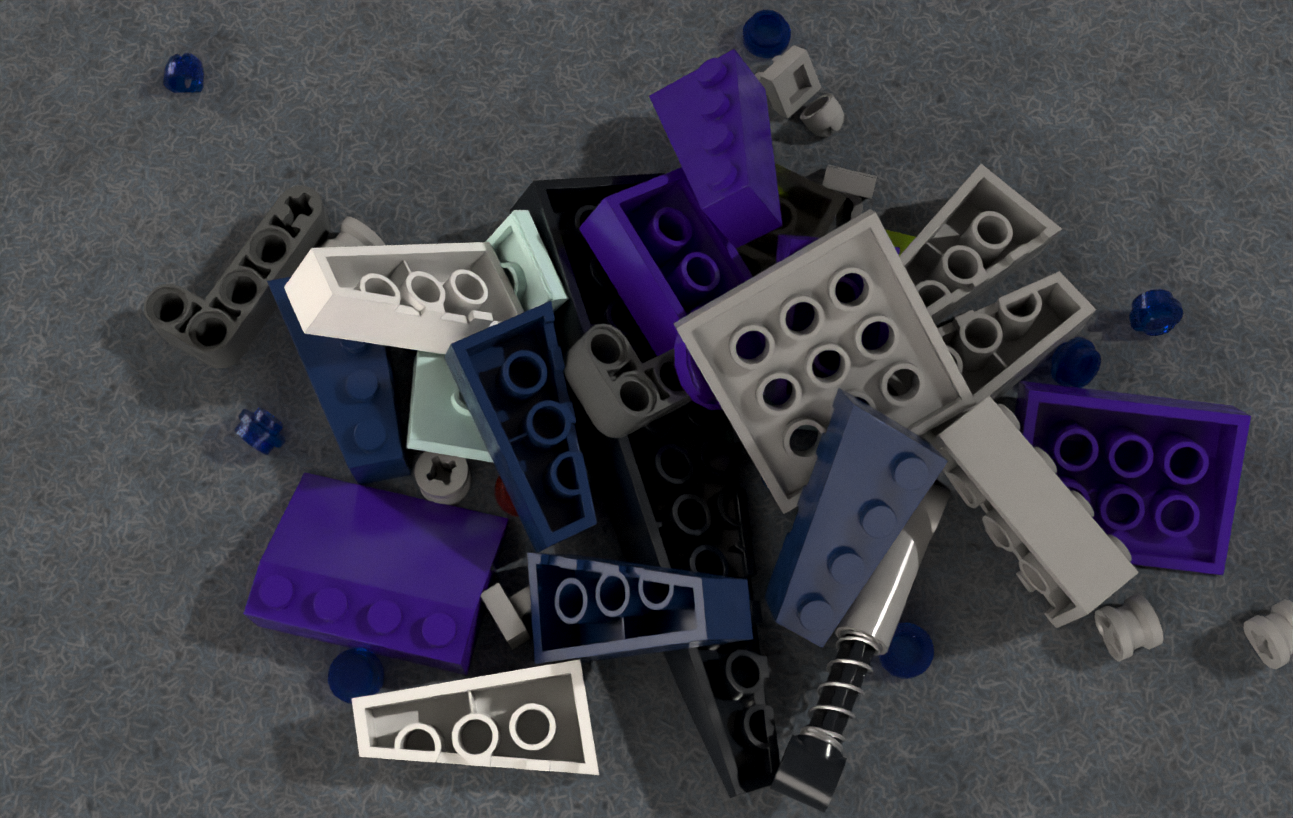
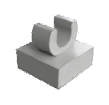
M795 45L782 56H775L772 59L773 64L764 72L758 71L755 74L766 89V95H768L773 109L787 119L821 89L807 50Z
M828 165L822 187L832 189V191L827 195L824 202L825 213H832L836 199L847 197L853 202L851 219L861 215L863 210L861 197L872 199L877 176Z
M499 583L482 592L481 598L512 650L531 639L523 625V622L532 619L530 585L518 591L510 599L507 598Z

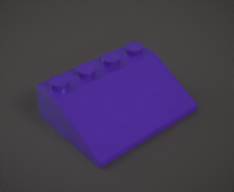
M1019 381L1015 416L1020 423L1019 431L1033 448L1039 447L1051 457L1057 468L1056 475L1070 491L1074 490L1080 493L1089 502L1094 511V517L1092 518L1107 535L1111 534L1117 537L1126 546L1131 554V564L1224 575L1251 419L1250 415L1232 405Z
M304 472L259 562L243 614L259 627L468 675L486 608L481 594L492 586L509 519Z

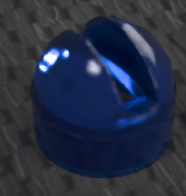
M184 53L182 57L179 54L171 56L164 68V86L174 93L201 92L204 87L205 76L202 62L191 53ZM185 80H192L189 88H186Z

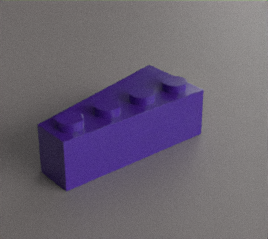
M735 49L718 58H711L705 61L695 71L649 95L701 209L735 248L783 226L766 89Z

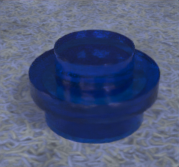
M759 11L749 18L743 27V44L751 54L757 57L773 58L781 55L790 44V26L784 17L776 11Z
M1156 289L1144 292L1132 301L1129 321L1135 331H1144L1147 335L1159 336L1170 332L1180 322L1184 313L1181 303L1173 297L1171 292Z
M1075 337L1061 344L1054 352L1051 367L1052 378L1061 386L1082 388L1088 385L1097 375L1101 366V355L1095 350V346L1091 341L1084 337Z
M258 407L254 413L243 409L238 415L241 421L235 427V432L259 452L269 455L274 447L281 448L286 442V439L280 434L284 425L265 409Z
M899 623L888 652L884 655H878L884 669L891 675L901 679H912L920 676L929 668L934 656V647L930 636L921 627L911 623Z
M352 648L343 651L333 660L328 671V684L331 691L338 699L348 704H352V698L378 694L384 683V668L381 661L375 654L363 648Z

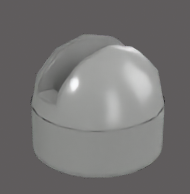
M827 93L810 103L801 113L800 119L814 135L826 138L831 136L829 127L835 131L841 129L844 123V113L833 94Z

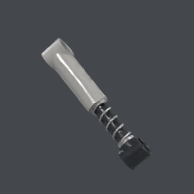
M933 483L836 627L835 635L839 639L836 642L838 653L835 660L827 664L829 676L826 683L821 684L817 689L820 696L817 706L811 707L808 710L809 725L801 728L799 735L795 736L792 734L770 789L825 813L847 759L841 753L843 750L842 743L846 741L845 737L842 736L849 718H856L854 713H852V709L858 695H864L861 686L867 672H873L870 666L873 656L884 655L888 652L905 608L906 600L929 541L944 512L951 490Z

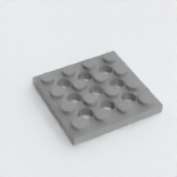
M871 209L673 323L783 514L798 506L797 503L803 486L808 485L818 457L816 455L822 433L827 432L834 412L832 405L838 388L854 397L864 399L867 405L919 436L977 404L877 213ZM849 273L859 274L864 283L861 295L852 302L838 301L835 295V287L839 279ZM799 302L812 304L815 315L811 325L800 331L789 329L785 321L789 308ZM873 322H885L889 328V337L886 343L874 350L864 348L861 342L864 329ZM748 331L761 332L766 339L763 352L753 359H744L738 356L736 352L738 339ZM825 350L837 351L841 360L838 370L829 377L821 378L815 376L812 371L814 358ZM900 369L912 370L914 375L912 388L904 395H890L887 390L889 377ZM778 378L789 380L792 384V393L785 403L769 405L764 402L763 391L770 381ZM803 425H811L817 428L818 438L810 449L796 451L790 447V436L796 428Z

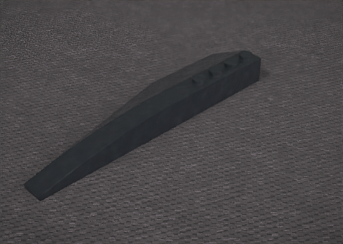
M665 173L534 180L510 209V214L513 210L529 211L569 298L554 313L555 321L553 324L558 347L561 346L562 356L594 325L607 324L622 332L641 363L657 357L579 230V227L605 197ZM565 378L567 392L573 404L576 420L626 562L747 579L753 639L664 651L663 653L730 798L771 786L780 764L774 710L766 703L764 680L769 678L767 656L760 655L757 626L762 624L760 601H754L751 578L756 575L746 490L739 487L737 466L742 464L740 443H734L732 424L723 410H708L692 401L627 436L620 438L608 437L595 427Z

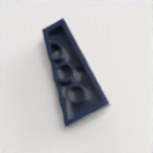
M291 277L267 281L346 464L357 483L362 485L411 475L391 347L305 334L284 289Z
M551 301L451 343L444 356L536 553L597 524L583 453L579 450L574 425L576 419L573 404L569 401L561 346L558 347L553 322L555 317Z
M838 388L832 405L834 412L827 432L822 433L816 450L818 457L808 485L803 486L797 503L799 510L792 530L786 534L764 596L776 623L821 648L824 647L948 462L929 441L841 388Z
M527 552L535 664H555L579 659L581 663L753 639L747 579L575 554Z

